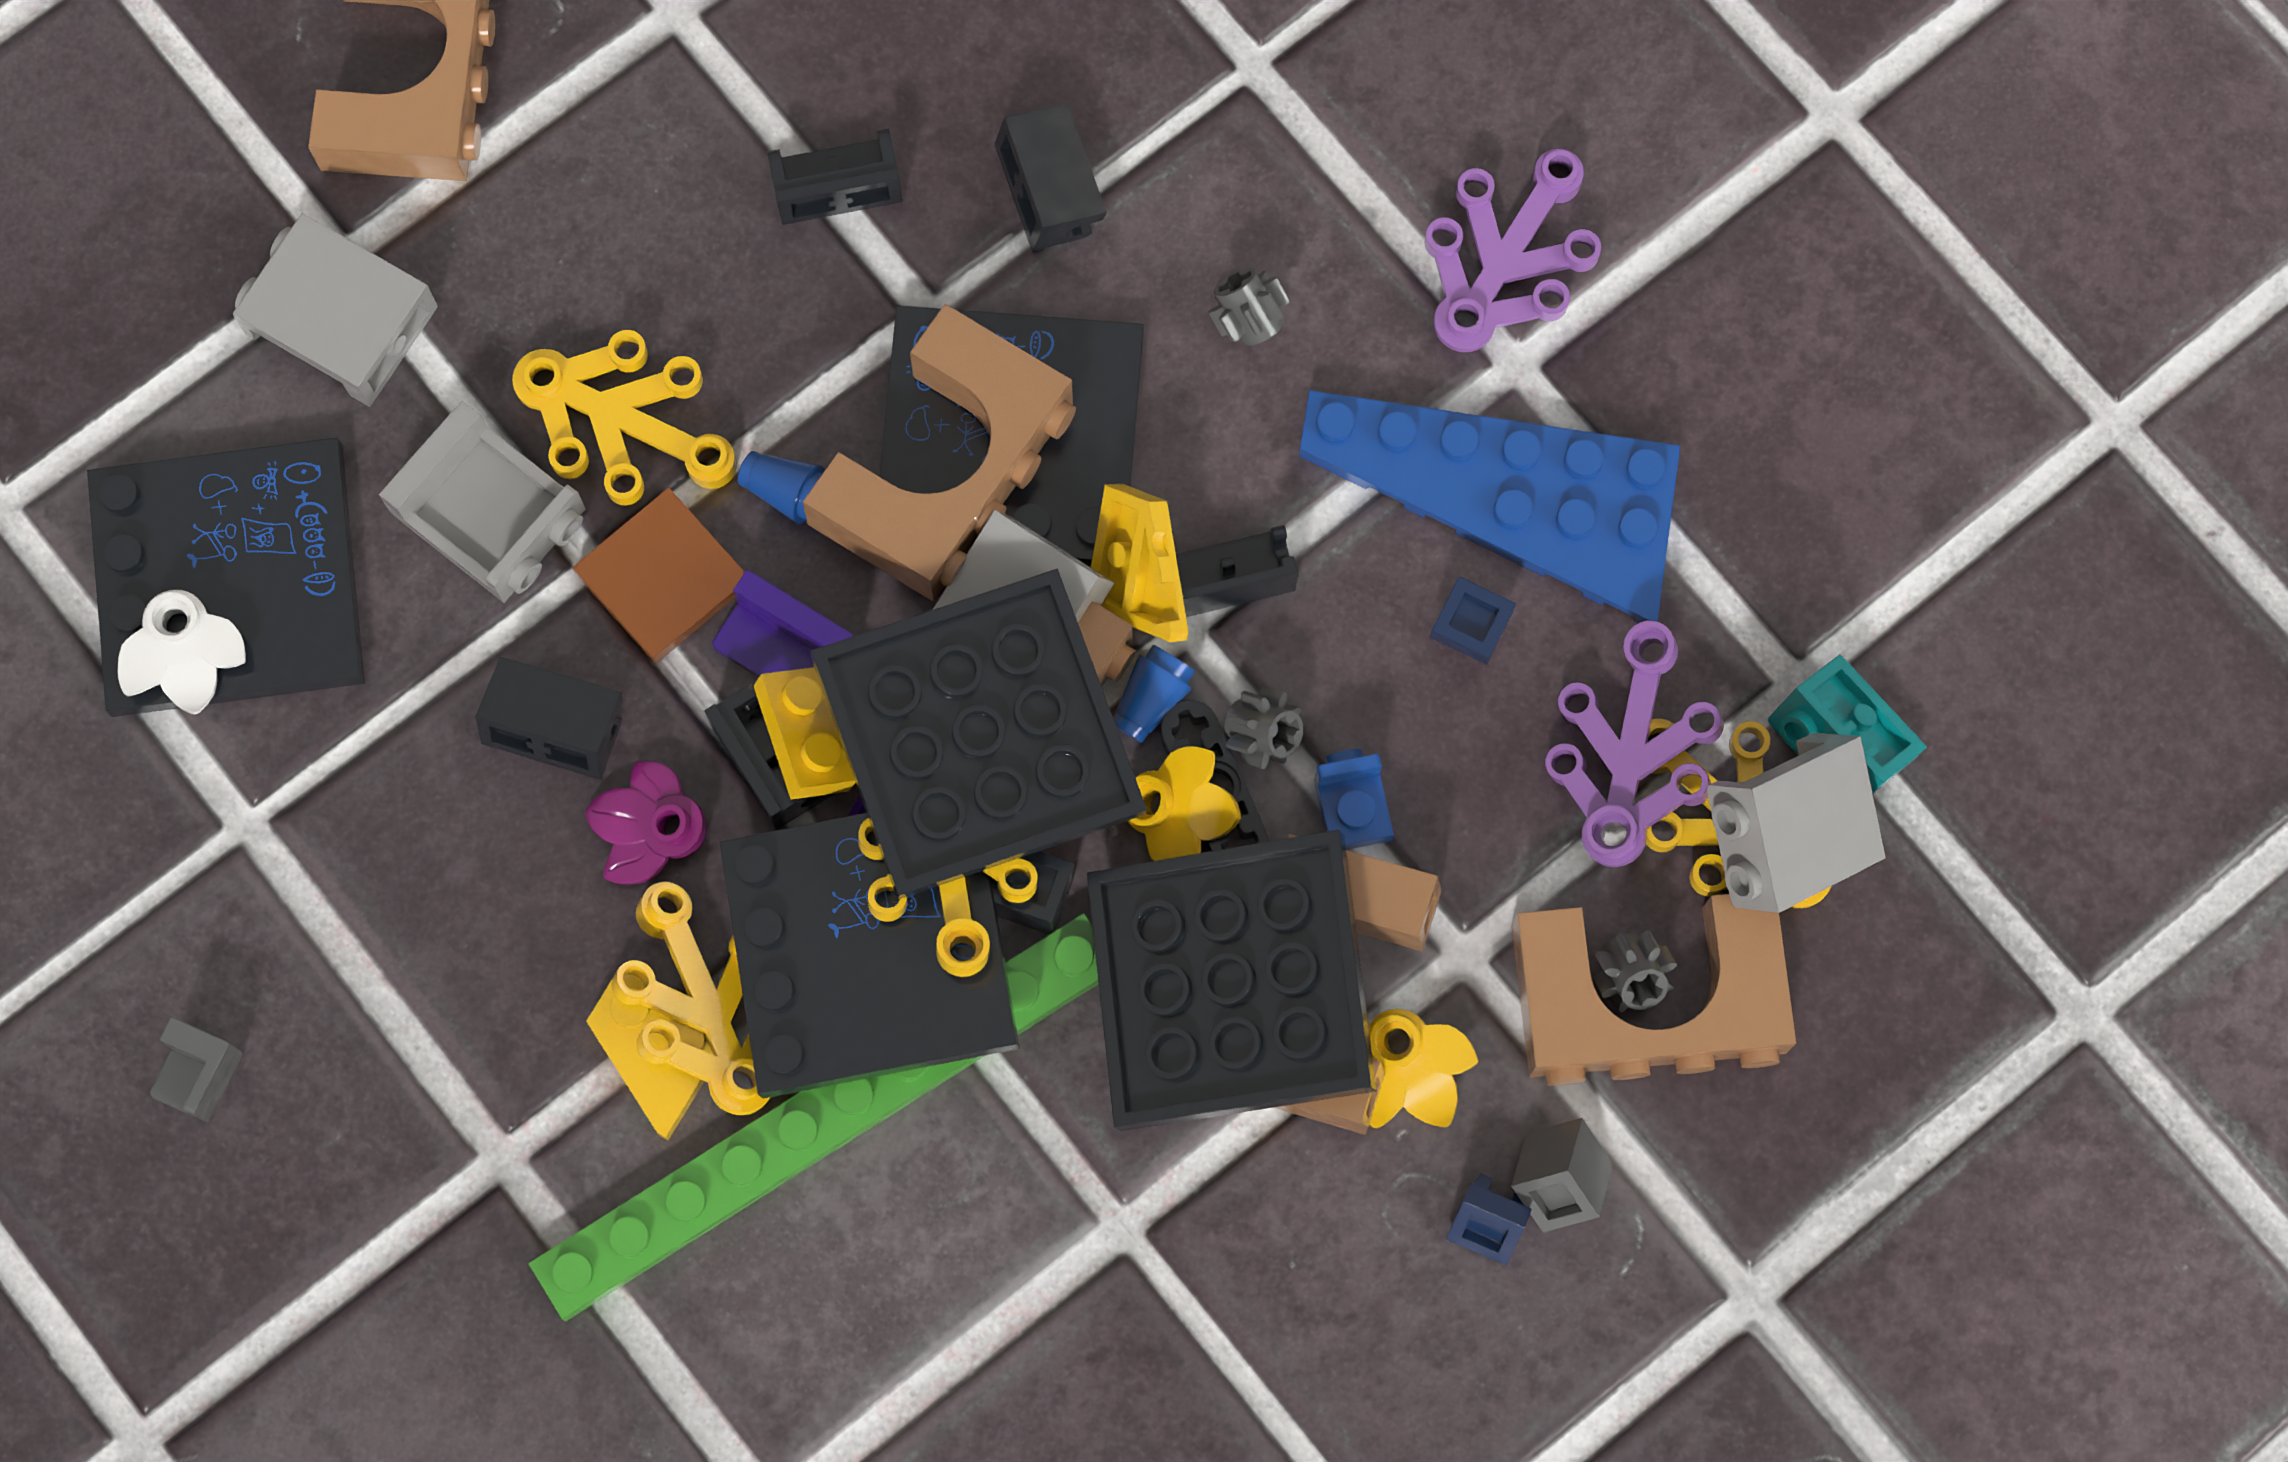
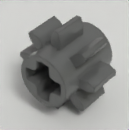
M1247 267L1230 273L1216 285L1214 294L1219 305L1209 310L1208 314L1222 337L1228 335L1232 342L1241 339L1243 344L1252 346L1270 339L1279 332L1284 324L1283 314L1279 308L1288 304L1290 299L1277 276L1269 278L1266 271L1257 274L1254 268Z
M1265 686L1261 688L1259 695L1243 691L1241 699L1235 701L1229 708L1224 723L1225 733L1229 739L1226 746L1229 749L1242 752V763L1262 769L1266 768L1269 760L1284 764L1287 762L1286 757L1293 754L1300 745L1303 736V723L1299 716L1301 708L1286 703V692Z
M1648 930L1641 936L1633 933H1618L1616 937L1612 938L1605 945L1602 951H1597L1595 954L1603 970L1597 972L1592 979L1602 997H1611L1619 1012L1623 1013L1628 1007L1635 1010H1650L1662 1001L1667 992H1672L1674 989L1666 973L1673 970L1677 964L1667 946H1659L1652 933Z

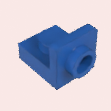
M1348 749L1328 755L1325 758L1326 764L1316 767L1314 777L1325 832L1340 830L1345 837L1346 850L1392 841L1394 833L1380 776L1382 769L1380 755L1364 756L1362 749Z

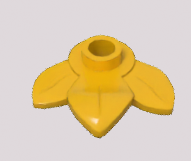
M1193 746L1179 748L1169 754L1158 771H1146L1135 777L1147 811L1145 815L1128 820V822L1135 830L1145 834L1148 852L1154 861L1201 853V840L1213 841L1231 832L1239 823L1241 812L1233 795L1224 788L1209 782L1215 766V753L1213 751ZM1160 793V806L1157 812L1153 814L1151 801L1156 794Z
M1390 1009L1380 1013L1370 1023L1369 1035L1372 1058L1381 1061L1385 1076L1370 1125L1376 1129L1384 1126L1404 1107L1408 1113L1425 1123L1438 1127H1448L1453 1121L1458 1105V1091L1453 1075L1463 1073L1479 1062L1471 1042L1458 1029L1450 1025H1426L1418 1015L1408 1010ZM1397 1029L1404 1030L1410 1038L1408 1049L1401 1054L1392 1052L1388 1045L1390 1034Z

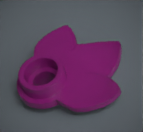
M637 761L631 772L630 788H615L605 791L594 798L585 810L586 819L592 830L603 840L613 844L604 867L603 877L615 884H641L653 880L662 871L669 859L683 858L695 852L702 845L706 836V817L702 808L694 800L683 795L678 775L666 765L655 761ZM678 815L680 818L678 829L673 834L666 835L665 828L668 821L673 816Z

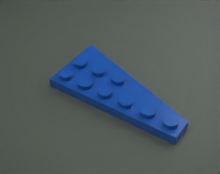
M1309 390L1299 457L1364 489L1372 488L1403 503L1405 509L1423 518L1427 515L1456 529V534L1543 577L1549 575L1582 591V596L1602 606L1606 603L1635 617L1634 621L1637 623L1643 621L1658 622L1680 445Z

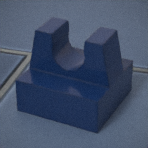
M1459 576L1431 631L1430 638L1487 665L1517 603Z
M1480 1173L1475 1182L1470 1183L1446 1240L1507 1266L1525 1229L1532 1209L1524 1206L1516 1193H1514L1510 1200L1489 1191L1493 1178Z

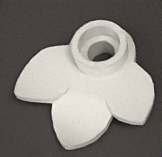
M168 590L158 594L148 603L143 614V628L132 634L122 644L118 656V679L123 693L127 696L142 693L160 684L163 692L176 706L190 714H198L208 705L215 694L218 682L217 668L237 667L246 662L244 641L233 623L228 619L207 614L206 608L196 596L183 590ZM175 614L186 615L187 624L182 631L177 633L167 631V621L171 616Z

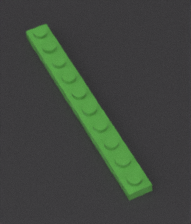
M1084 913L1006 962L1018 1035L1099 984L1093 927ZM984 1056L801 1091L528 1264L561 1319L566 1322Z

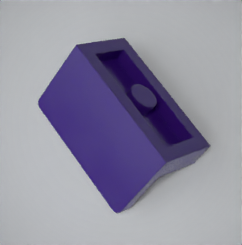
M747 569L733 589L738 604L713 639L712 645L715 651L759 678L764 673L812 668L814 665L811 659V650L853 637L854 635Z

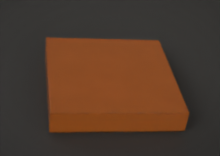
M670 488L662 492L572 567L577 577L655 664L736 598L733 589L745 573Z

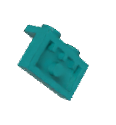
M1841 654L1796 687L1768 717L1769 724L1797 754L1796 741L1812 733L1861 736L1872 794L1914 761L1927 748Z

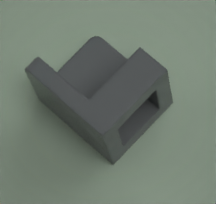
M170 1017L159 1041L167 1045L171 1050L150 1090V1096L163 1104L209 1124L244 1053L225 1040Z
M1583 1118L1530 1132L1525 1136L1511 1187L1523 1205L1532 1209L1530 1215L1544 1233L1600 1217L1612 1171V1162Z

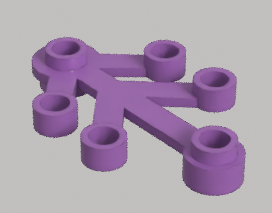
M1552 149L1539 157L1532 176L1534 189L1502 240L1491 205L1495 187L1492 176L1487 171L1479 168L1469 169L1460 176L1456 188V198L1459 204L1467 211L1482 266V271L1471 289H1469L1458 255L1463 240L1461 226L1455 220L1445 217L1432 221L1428 226L1424 241L1425 248L1435 258L1445 298L1440 302L1435 311L1434 329L1439 340L1448 348L1458 352H1473L1484 347L1491 340L1495 328L1538 318L1548 322L1559 320L1567 311L1570 302V292L1564 283L1556 279H1546L1540 282L1535 287L1533 295L1494 302L1493 300L1504 283L1567 269L1585 272L1597 264L1601 253L1600 239L1595 233L1585 229H1579L1570 233L1563 244L1524 252L1553 205L1570 201L1580 189L1584 169L1580 159L1571 151ZM1553 164H1562L1569 169L1570 175L1566 178H1556L1549 172L1548 168ZM1471 182H1477L1484 186L1486 193L1480 197H1472L1466 193L1464 187ZM1445 231L1454 237L1455 242L1450 246H1440L1435 243L1432 236L1437 232ZM1577 243L1586 244L1591 248L1592 255L1588 258H1578L1572 253L1571 247ZM1544 293H1554L1560 298L1561 305L1556 308L1545 307L1539 297ZM1467 311L1475 316L1477 323L1471 327H1462L1457 324L1454 316L1459 312Z
M1643 621L1636 624L1629 630L1624 639V653L1630 665L1634 668V674L1620 740L1600 713L1598 698L1588 685L1579 682L1571 683L1562 689L1558 697V707L1563 716L1570 723L1580 727L1613 775L1608 800L1604 799L1585 774L1587 768L1586 760L1577 747L1567 743L1558 744L1549 750L1545 758V767L1549 775L1556 783L1564 785L1587 817L1582 828V842L1585 850L1597 863L1608 867H1620L1633 862L1645 847L1646 829L1683 804L1696 806L1707 800V786L1711 784L1709 776L1701 766L1686 763L1674 770L1669 784L1635 804L1640 780L1694 743L1704 745L1715 742L1721 736L1724 729V721L1718 709L1711 703L1697 702L1686 709L1683 719L1647 743L1661 674L1669 671L1678 657V645L1674 636L1664 624L1657 621ZM1657 643L1664 646V653L1657 661L1648 662L1642 659L1643 650L1648 645ZM1579 694L1589 697V705L1584 711L1573 713L1568 710V703L1572 697ZM1700 714H1710L1714 717V724L1709 731L1699 733L1692 729L1693 720ZM1564 755L1576 757V766L1568 774H1560L1555 771L1557 760ZM1697 775L1702 778V785L1696 793L1684 794L1680 792V783L1686 776ZM1615 826L1625 828L1626 838L1621 844L1617 846L1605 844L1604 837L1610 828Z

